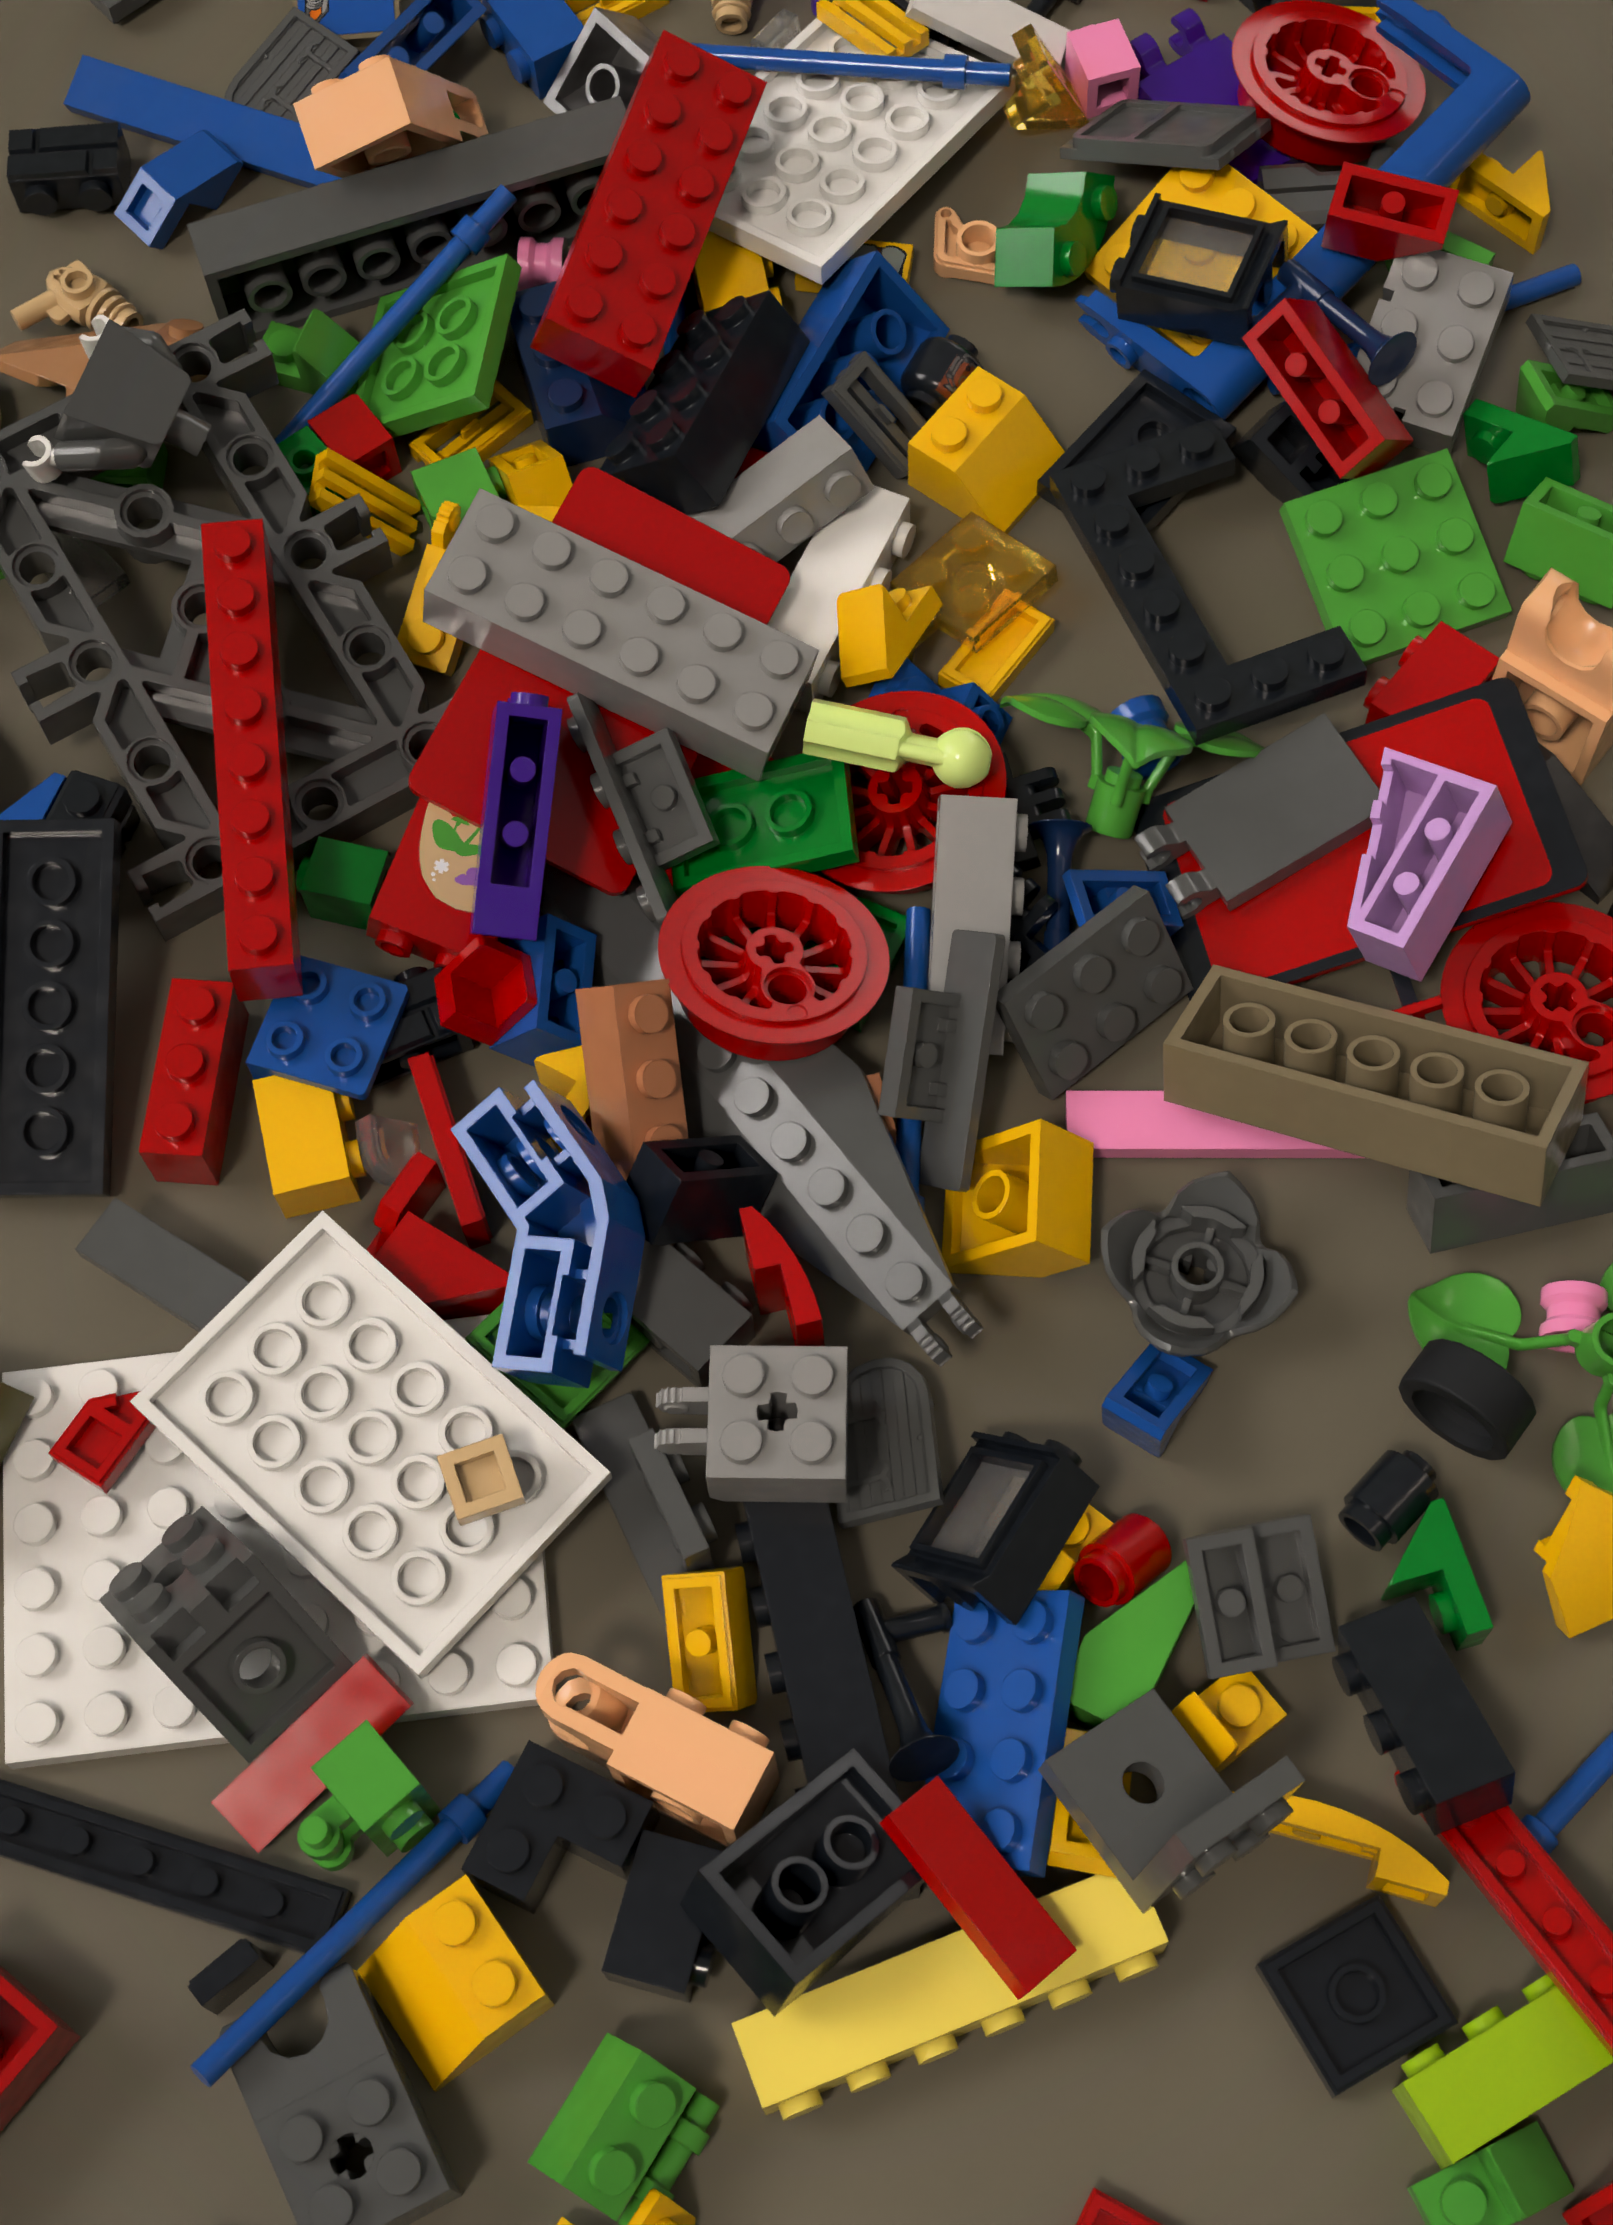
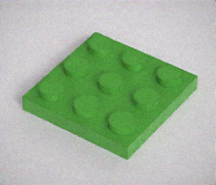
M508 253L455 271L360 377L355 394L359 395L393 438L489 409L522 269ZM408 288L380 297L372 328Z
M1448 448L1284 502L1279 509L1325 630L1341 626L1365 666L1403 653L1416 636L1420 635L1426 639L1440 621L1463 633L1504 619L1512 612Z

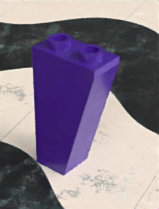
M511 692L507 702L497 701L492 712L469 934L532 942L536 941L562 718V709L548 707L549 697L545 695Z

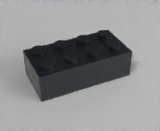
M770 290L747 298L737 296L728 301L724 306L707 312L703 310L694 311L680 323L677 328L678 338L669 353L664 355L655 365L653 370L655 377L646 392L632 404L629 410L631 417L622 433L606 448L605 456L607 458L600 470L686 515L719 506L810 343L807 336Z

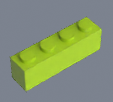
M1547 1974L1521 1990L1529 2003L1508 2017L1496 2005L1461 2027L1469 2041L1449 2054L1445 2055L1439 2044L1435 2043L1401 2065L1408 2079L1392 2089V2092L1441 2170L1456 2163L1613 2063L1611 2054Z

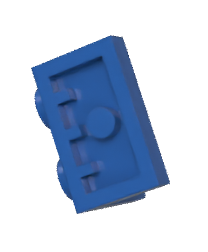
M300 955L303 996L272 999L245 1063L254 1080L275 1075L355 1099L365 1100L369 1096L410 997L408 987L399 982Z

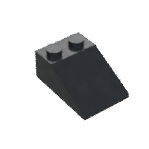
M854 1748L700 1868L679 1903L774 2017L824 1976L925 1882L879 1824L903 1802Z

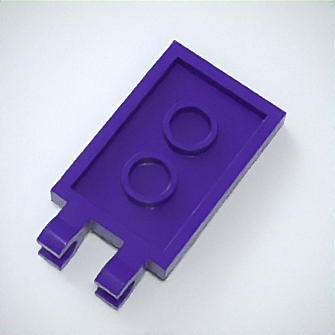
M1187 8L1171 18V23L1179 32L1169 37L1168 42L1172 49L1182 57L1169 65L1163 60L1158 44L1148 33H1144L1130 41L1141 66L1138 100L1239 106L1237 98L1239 80L1232 63L1233 42L1224 33L1210 40L1202 20L1193 9ZM1260 138L1228 164L1257 185L1259 166L1307 162L1280 152Z

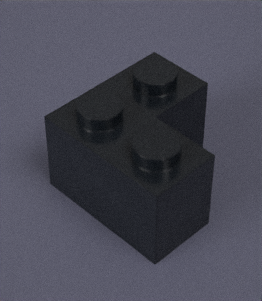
M529 1740L461 1870L475 1885L535 1914L566 1851L628 1881L642 1830L654 1832L660 1820V1815L653 1801Z

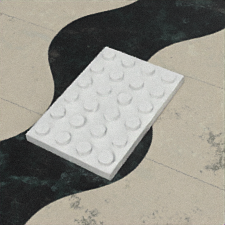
M846 12L849 16H851V17L854 18L856 21H858V22L861 23L863 26H865V24H863V23L860 22L858 19H856L855 17H853L851 14H849L848 12ZM817 18L783 48L866 54ZM881 37L884 41H886L887 43H889L891 46H893L894 48H897V47H895L893 44H891L890 42H888L886 39H884L883 37ZM929 38V45L910 57L944 59L945 54H966ZM969 56V61L982 62L976 58ZM759 70L754 76L766 81L767 84L709 231L823 285L1015 95L1016 76L1012 75L1010 87L967 84L966 90L944 89L941 82Z
M323 1210L130 1401L143 1416L421 1679L431 1671L612 1479L611 1472L498 1369L493 1368L486 1358ZM503 1434L526 1503L460 1526L437 1456Z

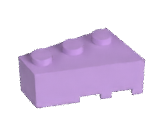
M1384 747L1381 766L1384 770L1378 800H1373L1370 820L1373 825L1367 853L1361 856L1347 928L1365 961L1421 982L1510 828L1512 820L1497 785Z

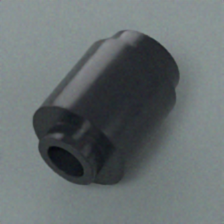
M1387 1450L1344 1497L1346 1506L1338 1514L1339 1520L1356 1540L1371 1550L1380 1551L1387 1543L1396 1544L1426 1511L1430 1502L1436 1500L1439 1496L1438 1489L1433 1482L1436 1479V1473L1427 1461L1410 1450H1405L1402 1454L1394 1450Z

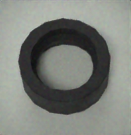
M1446 1339L1429 1341L1405 1373L1398 1386L1404 1403L1431 1431L1453 1446L1471 1455L1488 1460L1505 1459L1536 1415L1533 1399L1522 1384L1507 1370L1481 1352L1462 1343Z

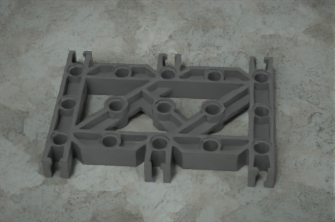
M244 308L169 345V348L182 365L183 371L188 373L190 378L195 375H207L202 381L190 383L179 408L212 424L201 449L242 516L173 500L162 488L153 484H137L125 488L91 479L106 470L61 472L59 477L49 483L36 482L23 467L22 463L26 460L37 461L42 457H37L27 446L28 441L34 435L45 436L55 448L60 440L54 438L72 394L0 430V570L49 652L11 672V675L30 711L34 713L50 745L94 723L106 751L165 849L162 853L126 871L144 906L154 901L152 895L185 881L190 883V889L162 907L158 903L148 907L153 921L165 942L224 911L222 876L215 879H205L200 876L205 866L213 862H221L219 814L165 724L167 722L214 734L207 624L197 625L193 623L196 617L206 613L201 537L202 523L263 518L272 555L274 586L288 589L359 706L288 690L281 683L286 752L330 762L288 785L294 872L299 870L304 857L312 856L319 836L350 843L416 807L419 797L411 792L408 785L410 772L417 762L414 757L425 748L452 700L451 698L429 710L425 683L363 585V582L393 567L389 541L380 527L372 531L369 518L371 513L360 494L358 493L313 517L307 492L250 402L249 398L279 384L273 354L263 339L256 340L252 320ZM248 351L249 354L238 359H235L236 357ZM252 466H262L265 468L259 474H242L244 470ZM145 520H160V522L153 528H137V526ZM51 531L126 549L134 559L146 564H158L172 560L190 565L184 584L177 589L172 598L171 611L173 619L160 658L120 648ZM360 533L363 538L370 534L372 535L371 538L346 549H336ZM311 558L324 561L319 567L311 570L298 567L303 561ZM53 573L52 578L45 583H30L39 574ZM369 652L378 653L383 656L379 662L370 666L356 663V660L361 655ZM101 667L111 669L110 673L101 680H86L88 674L94 669ZM68 687H74L72 691L44 708L39 701ZM166 764L170 766L167 773L160 778L146 779L142 777L145 770L152 765ZM322 804L337 808L335 814L326 820L319 821L307 817L313 808Z

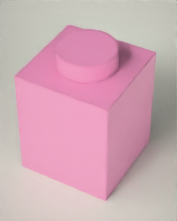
M1119 18L1067 32L1065 73L1085 119L1099 116L1121 100L1138 99L1141 66Z

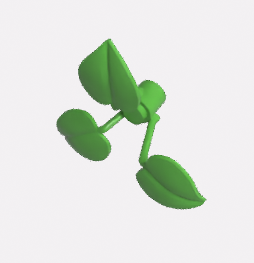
M1027 693L1011 695L1002 698L1000 708L1014 706L1024 713L1049 724L1067 728H1079L1089 737L1091 742V775L1087 787L1093 789L1094 793L1085 822L1092 825L1093 831L1114 838L1129 839L1132 837L1141 804H1150L1154 789L1176 756L1190 754L1193 747H1199L1202 750L1219 755L1255 758L1265 748L1237 731L1195 745L1182 721L1175 723L1173 729L1175 732L1155 725H1142L1124 716L1103 713L1085 702L1060 694ZM1102 735L1124 757L1121 767L1108 766L1105 775H1103ZM1161 758L1142 786L1143 776L1132 770L1152 760Z
M1613 1263L1607 1267L1599 1285L1608 1292L1607 1310L1610 1313L1602 1316L1582 1331L1572 1329L1567 1333L1530 1338L1513 1337L1521 1323L1520 1305L1507 1285L1499 1279L1486 1274L1468 1272L1456 1274L1428 1287L1413 1291L1408 1298V1314L1413 1333L1422 1349L1431 1340L1446 1339L1455 1341L1481 1352L1506 1370L1509 1362V1349L1527 1351L1568 1345L1575 1347V1355L1579 1364L1590 1374L1602 1377L1603 1384L1593 1407L1595 1417L1578 1416L1572 1418L1558 1431L1552 1445L1551 1460L1553 1471L1565 1492L1573 1477L1577 1475L1592 1481L1599 1488L1613 1493V1413L1608 1415L1607 1412L1608 1403L1613 1394Z

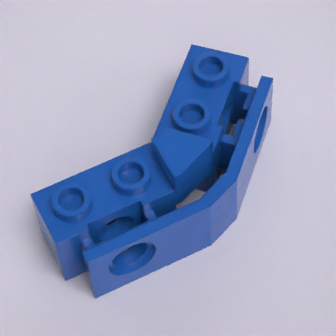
M534 1079L524 1087L530 1096L527 1102L499 1086L451 1128L464 1151L517 1229L492 1367L530 1383L589 1389L593 1363L610 1371L622 1372L645 1243V1232L639 1201L570 1100ZM550 1137H552L553 1140L561 1147V1149L563 1150L561 1153L555 1147ZM603 1309L604 1313L613 1314L610 1329L602 1328Z

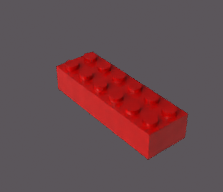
M663 29L644 66L530 348L636 398L655 368L767 84L766 81Z

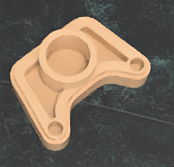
M949 207L939 209L935 214L933 269L935 273L943 278H957L994 285L997 227L983 220H975L963 224L953 209Z

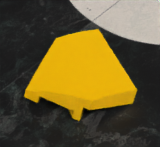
M1577 1475L1573 1477L1565 1492L1571 1501L1551 1536L1538 1540L1533 1549L1546 1561L1542 1573L1555 1624L1569 1639L1613 1619V1493L1599 1488L1592 1481Z

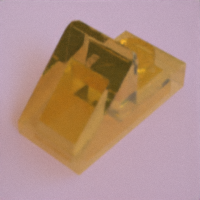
M1030 23L1012 34L1011 36L1020 57L1013 61L1018 73L1015 77V91L1010 100L1003 106L1010 125L1014 129L1030 130L1080 129L1088 124L1089 120L1071 80Z

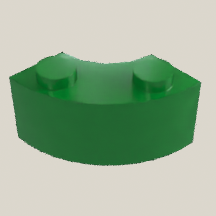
M1087 171L1028 173L1025 197L1018 214L1009 225L996 228L994 287H1055L1069 284L1077 279L1095 257L1104 237L1108 221L1112 220L1117 212L1118 198L1114 189L1115 176Z

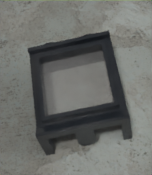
M1155 193L1146 214H1139L1134 221L1130 236V247L1125 258H1117L1112 268L1109 287L1110 292L1116 293L1118 319L1248 348L1242 337L1253 328L1252 307L1254 302L1268 303L1273 286L1272 267L1280 268L1288 261V221L1282 220L1274 223L1258 221L1161 200L1160 193Z
M974 1431L971 1437L977 1443L974 1447L971 1446L943 1491L944 1505L936 1506L932 1509L909 1546L911 1549L909 1553L894 1561L891 1566L933 1603H942L948 1596L961 1607L973 1611L978 1601L981 1600L1005 1622L1016 1626L1100 1486L1079 1468L1082 1462L1080 1456L1058 1441L1048 1439L1044 1444L1029 1442L1022 1436L1006 1431L1003 1436Z

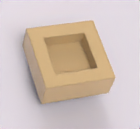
M503 1434L437 1456L460 1526L526 1503Z

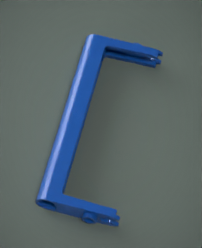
M1377 0L1376 4L1380 9L1376 12V15L1380 18L1381 22L1376 26V31L1454 89L1449 97L1378 170L1449 188L1529 105L1531 100L1530 91L1518 73L1452 28L1449 21L1441 13L1435 10L1428 11L1413 0ZM1324 225L1292 259L1298 261L1335 293V296L1341 300L1377 261L1321 247L1325 229ZM1277 275L1272 279L1273 286L1268 303L1254 302L1252 317L1254 315L1257 316L1287 289L1277 280ZM1095 290L1089 297L1080 295L1075 300L1079 307L1088 314H1083L1078 321L1088 332L1105 345L1107 352L1115 362L1126 369H1130L1133 366L1140 372L1144 369L1223 420H1226L1268 376L1249 348L1213 340L1201 354L1190 356L1147 325L1118 319L1117 304L1098 290Z

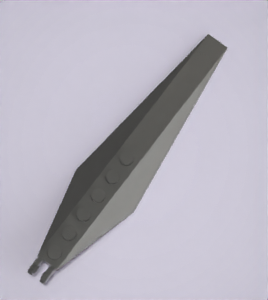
M545 862L540 903L542 913L544 915L549 913L597 935L592 987L665 979L658 957V938L661 925L657 921L651 922L647 918L638 901L636 888L642 886L637 872L628 889L623 894L610 896ZM700 957L701 960L712 961L706 957ZM671 991L688 1138L741 1135L778 1173L759 1213L780 1233L791 1250L911 1335L927 1355L942 1367L952 1358V1355L945 1341L937 1333H934L926 1322L944 1308L951 1316V1321L962 1334L968 1335L971 1339L976 1337L984 1327L958 1296L961 1291L954 1284L884 1117L878 1114L879 1106L864 1071L834 1044L816 1054L785 1061L757 1060L734 1054L704 1037L689 1021L680 1001Z

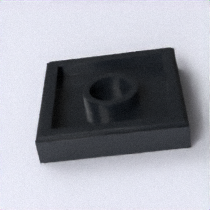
M1379 1894L1267 1958L1255 1967L1331 2098L1343 2093L1458 2023Z

